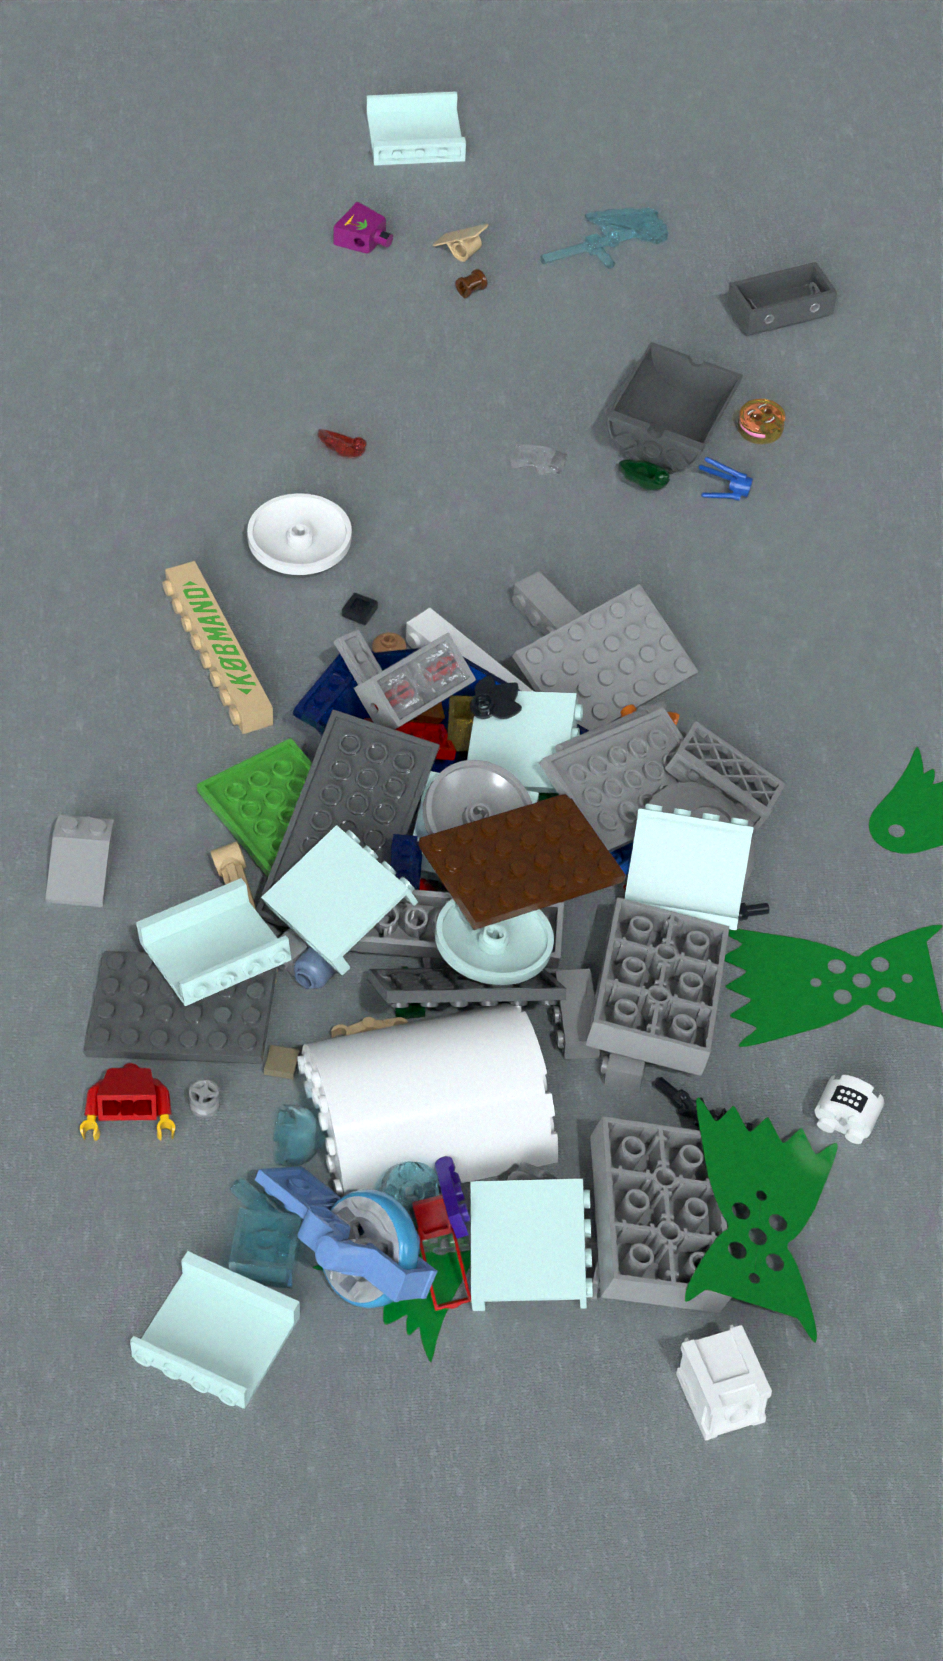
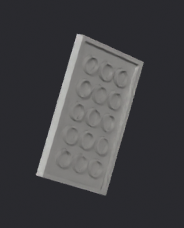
M640 584L534 641L512 655L535 692L577 694L578 704L583 705L582 721H577L580 735L621 717L620 712L624 707L633 704L638 708L699 672Z
M663 707L543 758L539 764L558 794H566L570 799H573L609 852H612L634 842L639 808L645 809L646 803L649 804L653 795L668 785L683 783L664 770V768L673 757L684 737ZM687 750L692 755H694V752L692 750Z

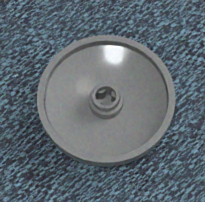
M466 760L448 766L430 784L423 802V819L426 831L430 835L532 804V801L521 782L506 769L487 761Z

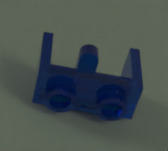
M393 834L390 848L392 849L390 866L396 872L394 876L398 879L404 877L414 887V890H419L423 852L418 846V836Z

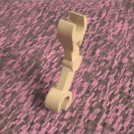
M365 1017L363 1021L348 1027L342 1024L334 1026L331 1030V1037H336L339 1034L347 1036L405 1024L408 1021L401 1017L385 1020Z

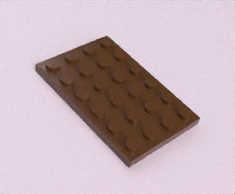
M566 794L420 837L418 843L419 848L474 930L623 883L626 876L573 799H570Z

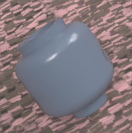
M310 946L294 963L295 979L301 986L307 989L322 988L336 972Z

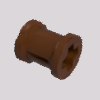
M475 269L467 277L458 278L455 284L459 294L463 298H467L472 292L478 289H485L487 287V279L480 269Z

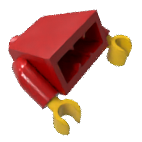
M127 1063L122 1068H110L107 1070L104 1079H100L89 1088L84 1114L87 1116V1120L83 1121L80 1125V1132L84 1140L86 1132L90 1129H94V1140L97 1141L99 1139L100 1130L96 1123V1118H98V1121L157 1120V1117H160V1121L157 1124V1138L161 1140L162 1129H169L171 1131V1138H174L175 1124L169 1119V1116L172 1115L170 1093L168 1088L159 1079L153 1078L151 1069L139 1068L135 1063Z

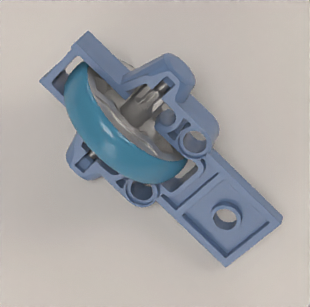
M302 1166L258 1170L255 1181L265 1188V1192L277 1197L285 1204L284 1206L287 1210L303 1218L297 1236L315 1251L317 1263L323 1268L331 1287L342 1299L362 1308H378L388 1305L393 1301L426 1299L437 1270L419 1257L421 1250L420 1237L416 1233L410 1215L397 1199L385 1192L372 1189L354 1191L341 1198Z

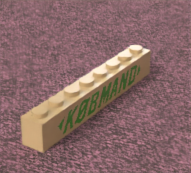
M192 561L165 569L166 581H163L166 596H171L173 609L176 614L181 615V622L185 632H190L194 650L200 651L202 665L204 669H209L213 686L219 688L222 704L229 707V714L233 725L238 724L242 734L272 726L273 707L196 562Z

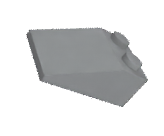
M58 814L51 848L45 898L47 903L103 907L116 844L114 819Z

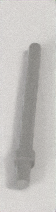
M659 701L652 705L645 704L640 706L636 712L557 744L555 747L556 752L663 707L666 710L667 705L664 701Z

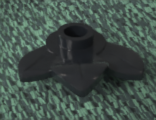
M488 675L476 684V695L470 704L471 712L475 717L488 719L493 716L499 719H508L517 715L522 710V706L515 702L518 696V683L512 682L496 685L493 678Z

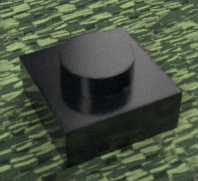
M354 592L342 609V617L366 625L378 609V601Z

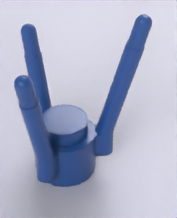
M705 457L706 462L727 473L704 465H699L698 468L731 481L729 490H732L733 493H702L701 496L703 498H727L740 501L741 496L748 497L753 478L716 460Z

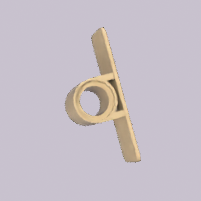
M483 224L446 233L433 243V246L447 244L457 260L466 261L481 248L482 242L479 234L489 225Z

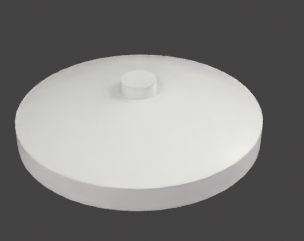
M303 493L282 495L267 501L253 513L247 529L249 548L256 559L272 570L291 575L314 574L331 568L345 557L352 540L351 523L342 508L321 496Z

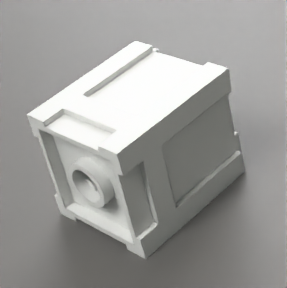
M730 1325L728 1331L695 1341L694 1339L689 1341L686 1338L681 1345L683 1355L680 1363L681 1366L677 1368L676 1375L705 1441L743 1427L764 1423L766 1420L767 1399L771 1397L772 1390L743 1326L734 1327Z

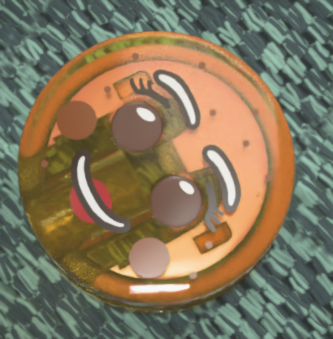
M768 399L750 400L740 409L738 431L749 442L755 444L773 443L783 434L785 412L774 401Z

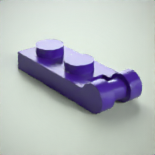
M441 1157L436 1161L435 1167L448 1218L458 1239L469 1235L466 1222L471 1221L466 1204L460 1203L465 1200V1196L461 1187L460 1177L458 1173L454 1172L455 1164L451 1157Z

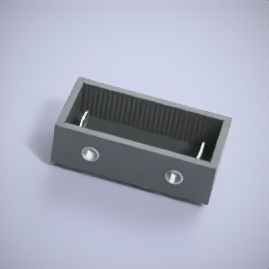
M817 262L729 283L727 306L746 335L833 314L837 291Z

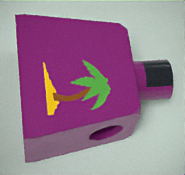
M356 202L334 225V245L368 254L378 244L388 248L393 241V234L386 232L385 217L360 202Z

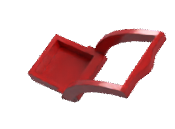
M443 1195L412 1202L417 1220L423 1260L427 1262L423 1246L424 1240L452 1233L468 1296L437 1305L433 1285H431L430 1292L435 1311L445 1308L454 1309L461 1304L471 1302V1293L458 1240L448 1218Z

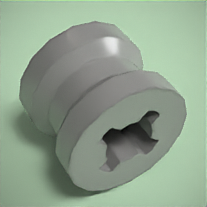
M205 1079L194 1082L189 1088L191 1112L200 1118L213 1116L217 1113L220 1106L218 1086L213 1081Z

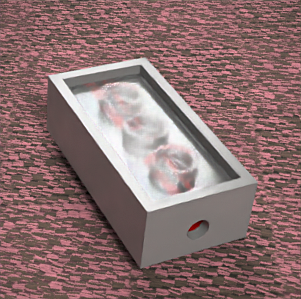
M448 632L354 687V690L374 723L396 729L476 681V678Z

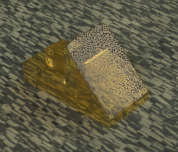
M450 696L448 740L452 741L456 752L469 751L474 719L470 704L474 696Z

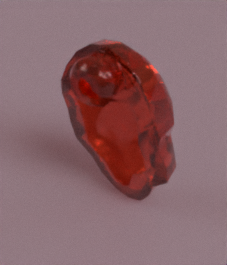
M318 429L317 436L328 449L336 451L337 455L341 457L355 458L363 455L366 451L367 443L361 437L352 438L330 430Z

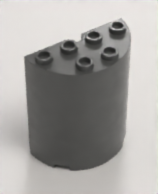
M650 342L607 416L609 434L612 440H617L623 448L621 452L630 460L650 462L664 468L668 473L677 472L678 469L684 467L689 468L699 459L740 384L743 375L703 361L702 364H695L687 354Z

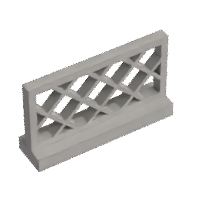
M697 721L692 724L673 757L664 768V770L682 782H695L712 787L734 803L745 820H749L748 826H753L754 833L771 814V809L785 786L784 782ZM694 733L704 738L705 743H698ZM687 750H693L694 755H692ZM701 750H709L712 759H704ZM717 750L724 752L728 759H720ZM709 766H715L717 771H715ZM724 766H731L735 775H727ZM740 766L747 768L751 775H743ZM732 782H738L740 788ZM747 782H754L757 791H750ZM763 782H767L775 790L766 791ZM755 798H761L763 804Z

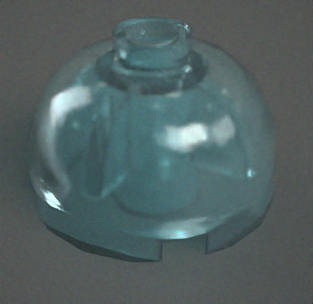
M284 1104L285 1110H279L275 1122L273 1141L278 1142L279 1152L273 1150L274 1161L277 1165L300 1166L309 1162L316 1155L318 1148H323L325 1131L320 1130L318 1118L307 1108Z

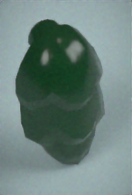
M622 460L619 462V470L623 473L624 477L630 482L638 484L642 489L659 490L665 488L670 481V475L664 468L644 460Z

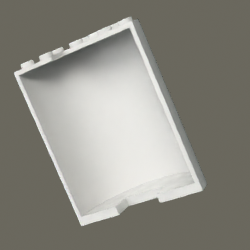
M506 1002L497 1006H487L303 1045L302 1056H297L300 1074L305 1073L306 1076L304 1081L307 1098H312L316 1109L320 1108V1113H318L320 1128L322 1131L327 1130L328 1138H325L328 1152L325 1155L329 1173L334 1172L336 1180H333L334 1192L341 1198L351 1192L363 1189L382 1191L397 1198L441 1188L435 1163L439 1158L445 1156L452 1158L455 1164L454 1172L458 1173L461 1183L512 1173L518 1170L521 1162L536 1167L558 1162V1136L556 1131L554 1132L552 1116H555L551 1092L545 1093L547 1091L545 1076L547 1071L533 1026L527 1013L521 1012V1006L510 1005V1002Z

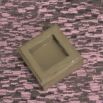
M271 1045L264 1067V1075L294 1080L298 1065L297 1056H300V1049Z

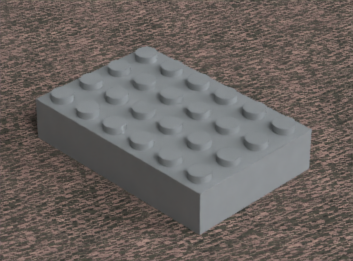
M617 897L609 920L585 1046L702 1076L711 1052L729 926Z
M602 1116L590 1136L601 1297L721 1313L732 1297L705 1290L692 1300L685 1302V1292L696 1268L715 1239L727 1230V1222L718 1207L708 1177L700 1131Z

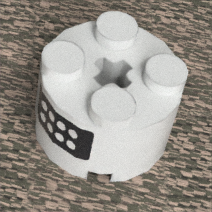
M835 1075L831 1076L815 1108L816 1117L819 1119L817 1126L828 1133H832L834 1130L845 1134V1138L851 1143L861 1144L863 1139L868 1138L885 1104L884 1098L881 1094L877 1098L872 1093L874 1087L859 1078L842 1075L839 1080L835 1079Z

